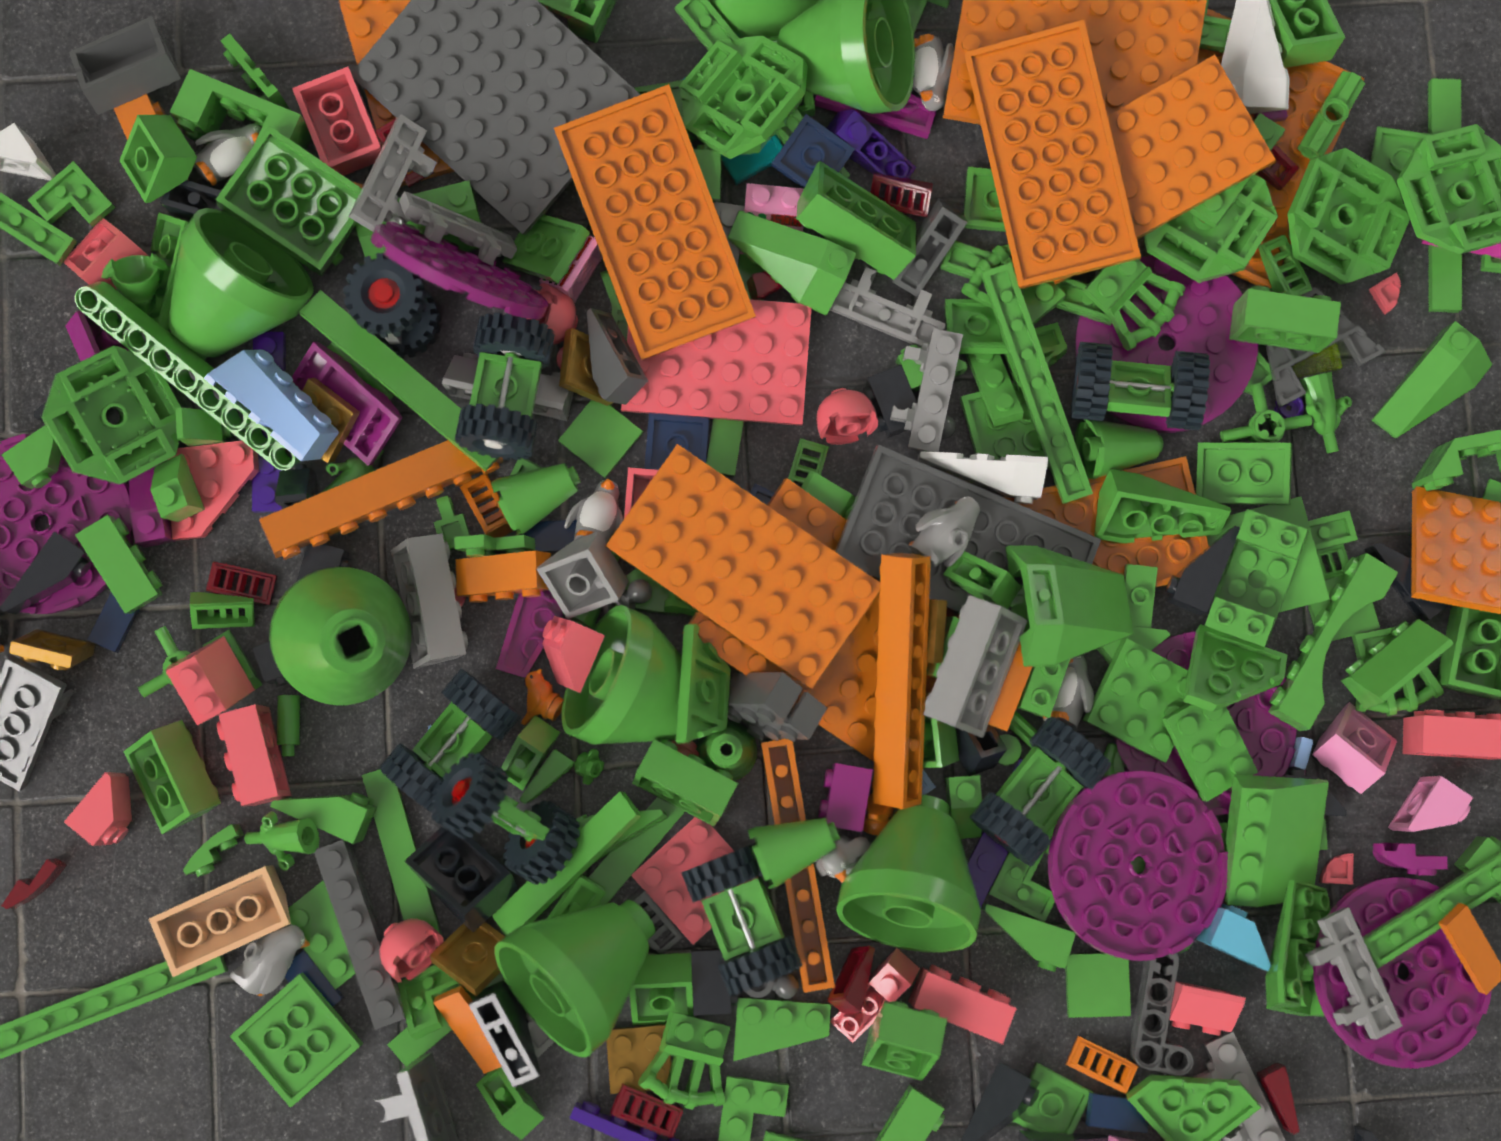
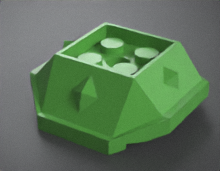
M762 35L744 37L734 41L731 39L717 40L679 85L683 105L684 126L687 132L729 159L740 154L760 153L781 127L786 126L787 119L802 102V97L806 91L807 63L804 58Z
M1477 124L1422 138L1418 141L1396 180L1416 237L1456 254H1463L1501 244V145L1485 135V131Z
M1342 148L1310 160L1287 214L1289 223L1288 236L1292 245L1293 257L1340 285L1389 269L1410 220L1393 177L1347 148Z
M1254 174L1215 229L1187 211L1144 235L1147 252L1198 283L1243 271L1278 217L1266 181Z
M114 345L57 373L41 418L74 473L115 484H123L176 455L179 439H177L175 408H181L165 378L134 353ZM109 408L116 409L120 414V420L116 425L109 423L106 419V412Z

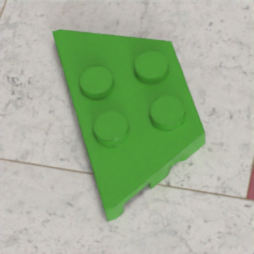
M696 624L684 625L676 743L679 744L691 742L693 739L727 729L731 669L718 656L717 650L710 642L703 643L697 635L700 628Z

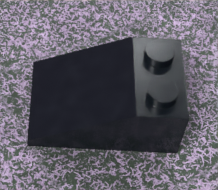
M444 827L436 831L405 860L409 868L473 933L519 890L511 872L473 838L466 836V839L460 838Z

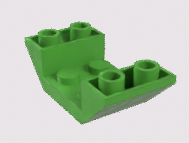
M1501 430L1455 438L1435 448L1412 482V488L1415 489L1418 486L1424 487L1426 491L1440 490L1443 489V486L1454 484L1453 479L1463 475L1460 461L1474 455L1481 458L1496 454L1501 473Z

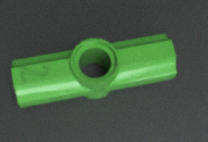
M1341 72L1297 147L1301 155L1312 160L1325 154L1340 126L1348 118L1351 107L1365 85L1359 75L1353 72ZM1327 111L1332 112L1336 116L1335 121L1327 117Z

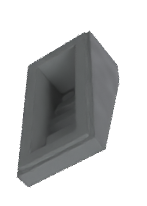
M642 887L626 899L632 900L638 905L645 900L647 903L641 908L646 913L651 910L655 912L650 917L653 924L660 919L663 923L655 929V934L647 940L648 944L657 954H665L683 938L682 934ZM669 929L671 933L657 944L654 940Z

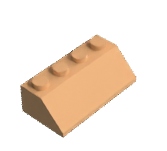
M274 865L264 866L149 918L172 977L291 924L286 893Z

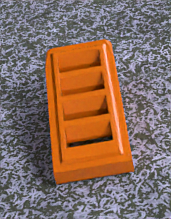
M482 474L460 486L462 493L486 535L497 538L513 532L497 502L500 500V496L497 492H493L491 480L487 474ZM486 486L489 489L474 498L471 496V494ZM493 497L494 500L479 508L477 507V505ZM495 509H500V511L490 515L489 517L485 519L483 518L484 515L494 511Z
M1077 1036L1065 1065L1125 1094L1138 1068L1136 1063L1080 1036ZM1086 1046L1090 1050L1084 1064L1081 1065L1078 1061ZM1098 1052L1102 1055L1093 1071L1090 1067ZM1110 1058L1113 1060L1107 1076H1104L1102 1073ZM1120 1065H1125L1119 1081H1114Z

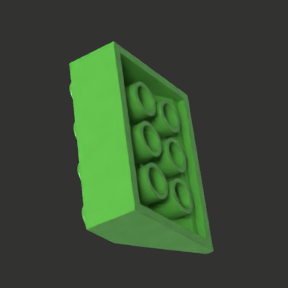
M268 125L215 200L220 209L322 277L357 224L356 221L348 216L362 188Z
M1234 774L1225 851L1228 852L1227 888L1224 899L1227 905L1261 907L1284 903L1288 883L1292 879L1315 885L1328 780Z

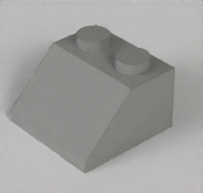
M599 531L572 541L537 568V571L567 619L620 600L629 582L612 552L606 547V542Z

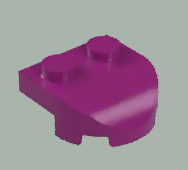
M1373 843V855L1379 863L1389 867L1406 868L1407 874L1437 875V869H1448L1447 856L1416 855L1415 844Z

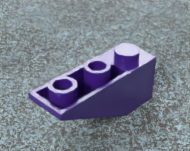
M856 110L838 111L827 127L829 131L855 149L849 158L872 174L877 173L908 179L916 169L905 156Z

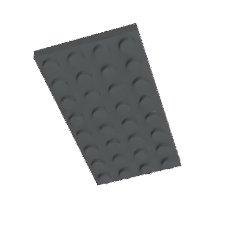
M877 445L835 552L871 577L880 581L881 555L899 552L915 554L910 549L909 543L915 541L921 532L916 530L919 520L928 512L946 509L954 505L959 499L968 496L977 501L980 513L965 552L1008 572L1009 567L1006 547L1008 545L1039 546L1092 564L1101 539L881 445ZM945 561L935 568L930 567L929 599L947 600V609L960 614V610L967 602L970 594L943 575L948 568L945 566ZM1013 577L1018 584L1023 585L1022 577Z

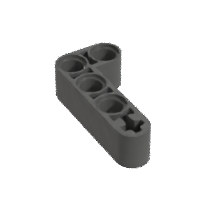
M1177 953L1165 956L1168 958L1167 963L1159 964L1156 962V958L1155 960L1144 961L1129 1044V1056L1134 1063L1142 1068L1173 1075H1185L1192 1069L1194 1064L1191 1052L1176 1043L1166 1042L1179 966V958ZM1153 971L1166 975L1165 979L1153 975ZM1155 983H1161L1163 993L1159 998L1153 999L1150 995V988ZM1150 1014H1155L1158 1020L1155 1028L1147 1030L1144 1025L1145 1018ZM1145 1045H1150L1152 1048L1151 1057L1146 1061H1141L1139 1058L1140 1049ZM1180 1051L1183 1056L1182 1063L1177 1067H1172L1170 1057L1174 1052Z

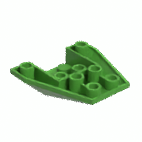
M1008 545L1006 547L1009 573L1012 577H1022L1030 625V629L1019 636L1024 667L1054 666L1134 634L1124 575L1039 546Z
M1296 879L1289 880L1269 960L1271 967L1266 973L1267 1009L1298 1016L1325 1017L1315 990L1313 966L1310 965L1306 953L1314 950L1316 947V940L1321 929L1318 920L1326 917L1331 910L1326 888Z

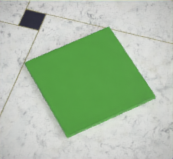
M1302 496L1291 499V505H1266L1251 509L1252 511L1306 528L1309 531L1280 612L1330 600ZM1246 511L1229 515L1220 534L1206 536L1208 545L1210 546L1228 529L1234 526L1241 527ZM1238 539L1235 542V545L1233 547V550L1231 552V555L1229 557V560L1227 562V565L1225 567V570L1223 572V575L1221 577V580L1216 589L1213 599L1215 597H1218L1229 564L1231 562L1233 553L1238 543ZM1253 571L1249 575V584L1254 588H1261L1267 582L1266 574L1262 571Z

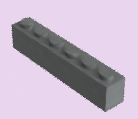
M341 840L316 849L314 854L374 1029L376 1030L405 1019L398 982L386 971L381 963L380 946L384 936L352 843Z

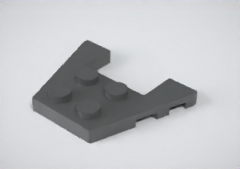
M1314 287L1311 291L1301 296L1312 298L1313 296L1324 294ZM1340 309L1337 338L1326 348L1343 340L1358 367L1386 352L1379 343L1375 344L1365 335L1366 332L1359 325L1355 326L1343 315L1344 312ZM1266 345L1279 408L1306 394L1291 366L1315 355V352Z

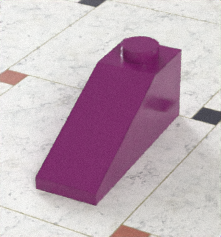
M155 467L129 480L130 517L134 540L136 544L145 548L176 542L172 539L171 520L160 517L151 493Z

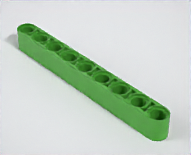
M98 281L81 287L76 291L75 303L80 311L275 468L285 471L301 462L292 453V458L286 454L285 447L271 436L273 430L270 427L257 424L249 417L251 411L238 401L233 404L224 396L227 390L218 383L212 386L204 379L209 372L214 370L212 366L105 281ZM93 293H94V294L96 295V297H97V302L95 301V299H94V297H93ZM117 312L120 314L122 322L118 319ZM141 332L144 333L146 341L142 338ZM165 351L170 355L171 361L167 359ZM189 370L194 374L195 380L191 378ZM213 390L218 393L219 400L214 396ZM237 409L243 414L244 420L239 417ZM261 429L267 433L268 439L262 435Z

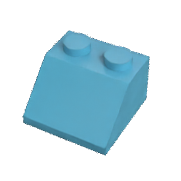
M1222 904L1221 908L1218 907L1211 925L1208 928H1204L1196 940L1250 966L1269 971L1271 964L1255 923L1246 919L1248 913L1234 906Z

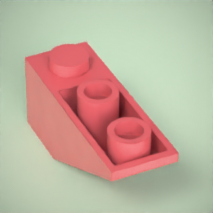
M896 948L869 976L861 1013L845 1014L839 1010L830 1022L853 1043L873 1024L884 1002L896 1001L912 985L920 968Z

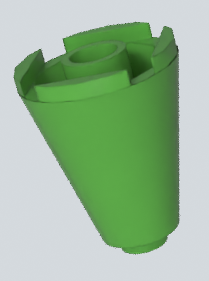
M1084 419L1085 422L1078 424L1075 433V444L1078 451H1080L1081 460L1088 479L1105 476L1110 469L1121 471L1154 460L1163 450L1161 435H1158L1155 429L1104 420Z
M566 463L497 478L491 484L494 493L500 491L502 497L497 502L513 531L516 530L517 536L526 533L578 491L577 484L581 483V480L574 466L568 468Z
M727 721V729L701 737L697 743L698 757L706 762L705 766L714 771L722 769L734 777L733 781L746 776L753 768L757 759L755 738L747 733L745 726L734 721ZM730 744L733 748L732 754L729 756L722 755L720 752L721 746Z
M826 818L759 826L748 830L750 839L754 838L757 845L753 847L765 881L769 880L768 887L770 889L778 887L837 848L835 841L840 840L834 821L828 823Z

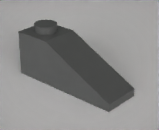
M938 198L916 234V256L894 280L892 279V282L918 297L920 291L924 288L967 224L964 213Z
M590 308L587 311L593 379L599 388L600 396L605 401L626 405L648 382V379L612 314Z

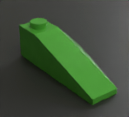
M740 210L727 238L753 263L761 266L776 283L782 285L797 303L810 307L812 310L825 316L845 283L856 256L855 252L829 240Z
M158 213L151 252H155L158 257L163 259L169 268L166 271H161L159 286L153 298L148 316L168 331V318L180 237L189 221Z
M1456 321L1443 328L1373 417L1372 421L1396 439L1473 389L1492 366L1480 340Z
M1110 469L1099 491L1094 536L1106 541L1133 543L1134 538L1151 537L1152 541L1162 540L1163 536L1180 534L1183 538L1218 535L1230 515L1231 509L1228 506L1141 474Z

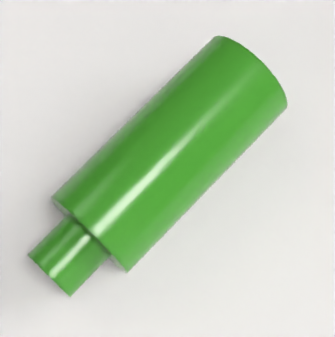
M278 695L277 745H282V757H293L294 746L300 745V695Z

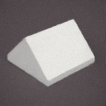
M15 123L0 131V171L51 180L56 176V173L37 144Z

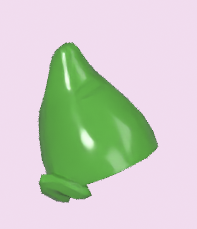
M151 253V257L131 255L117 261L111 259L104 267L101 278H110L117 291L148 315L159 286L161 271H166L169 267L163 259Z

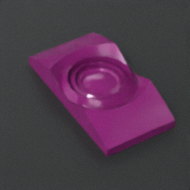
M313 342L292 376L293 383L302 391L309 378H316L360 411L344 445L365 464L371 466L402 420V416L385 394L367 384L357 375L348 361L319 342Z

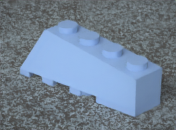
M242 350L209 372L204 378L212 386L218 383L227 390L224 396L233 404L238 401L251 411L249 417L257 424L270 427L273 430L271 436L300 461L321 459L339 433L331 424V419L315 407L310 396L302 392L293 383L292 377L282 371L274 362L272 355L264 350Z

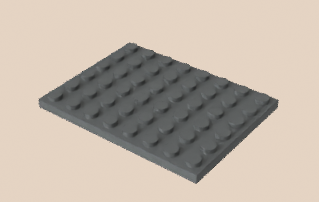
M411 0L351 72L353 78L396 118L402 114L427 130L422 142L465 181L469 180L471 187L524 235L532 229L573 181L554 128L641 95L537 0Z

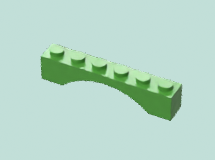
M1368 553L1352 557L1347 562L1343 570L1346 575L1341 583H1337L1329 594L1331 601L1328 607L1322 609L1314 621V624L1317 625L1312 635H1307L1300 645L1299 650L1302 653L1297 661H1293L1288 666L1285 672L1287 679L1282 688L1278 687L1270 698L1272 706L1268 712L1298 731L1310 730L1325 704L1322 689L1323 666L1333 637L1342 624L1356 611L1369 603L1383 599L1398 574L1397 571Z

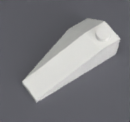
M1236 0L1221 62L1222 68L1249 114L1286 110L1289 106L1290 78L1288 70L1283 66L1281 58L1283 51L1281 44L1276 39L1274 31L1275 21L1269 0Z
M920 452L918 454V461L1002 496L1014 498V503L1033 504V499L1037 500L1042 495L1048 457L1006 455V457H1000V460H995L994 456L989 454L970 455V458H967L961 453Z

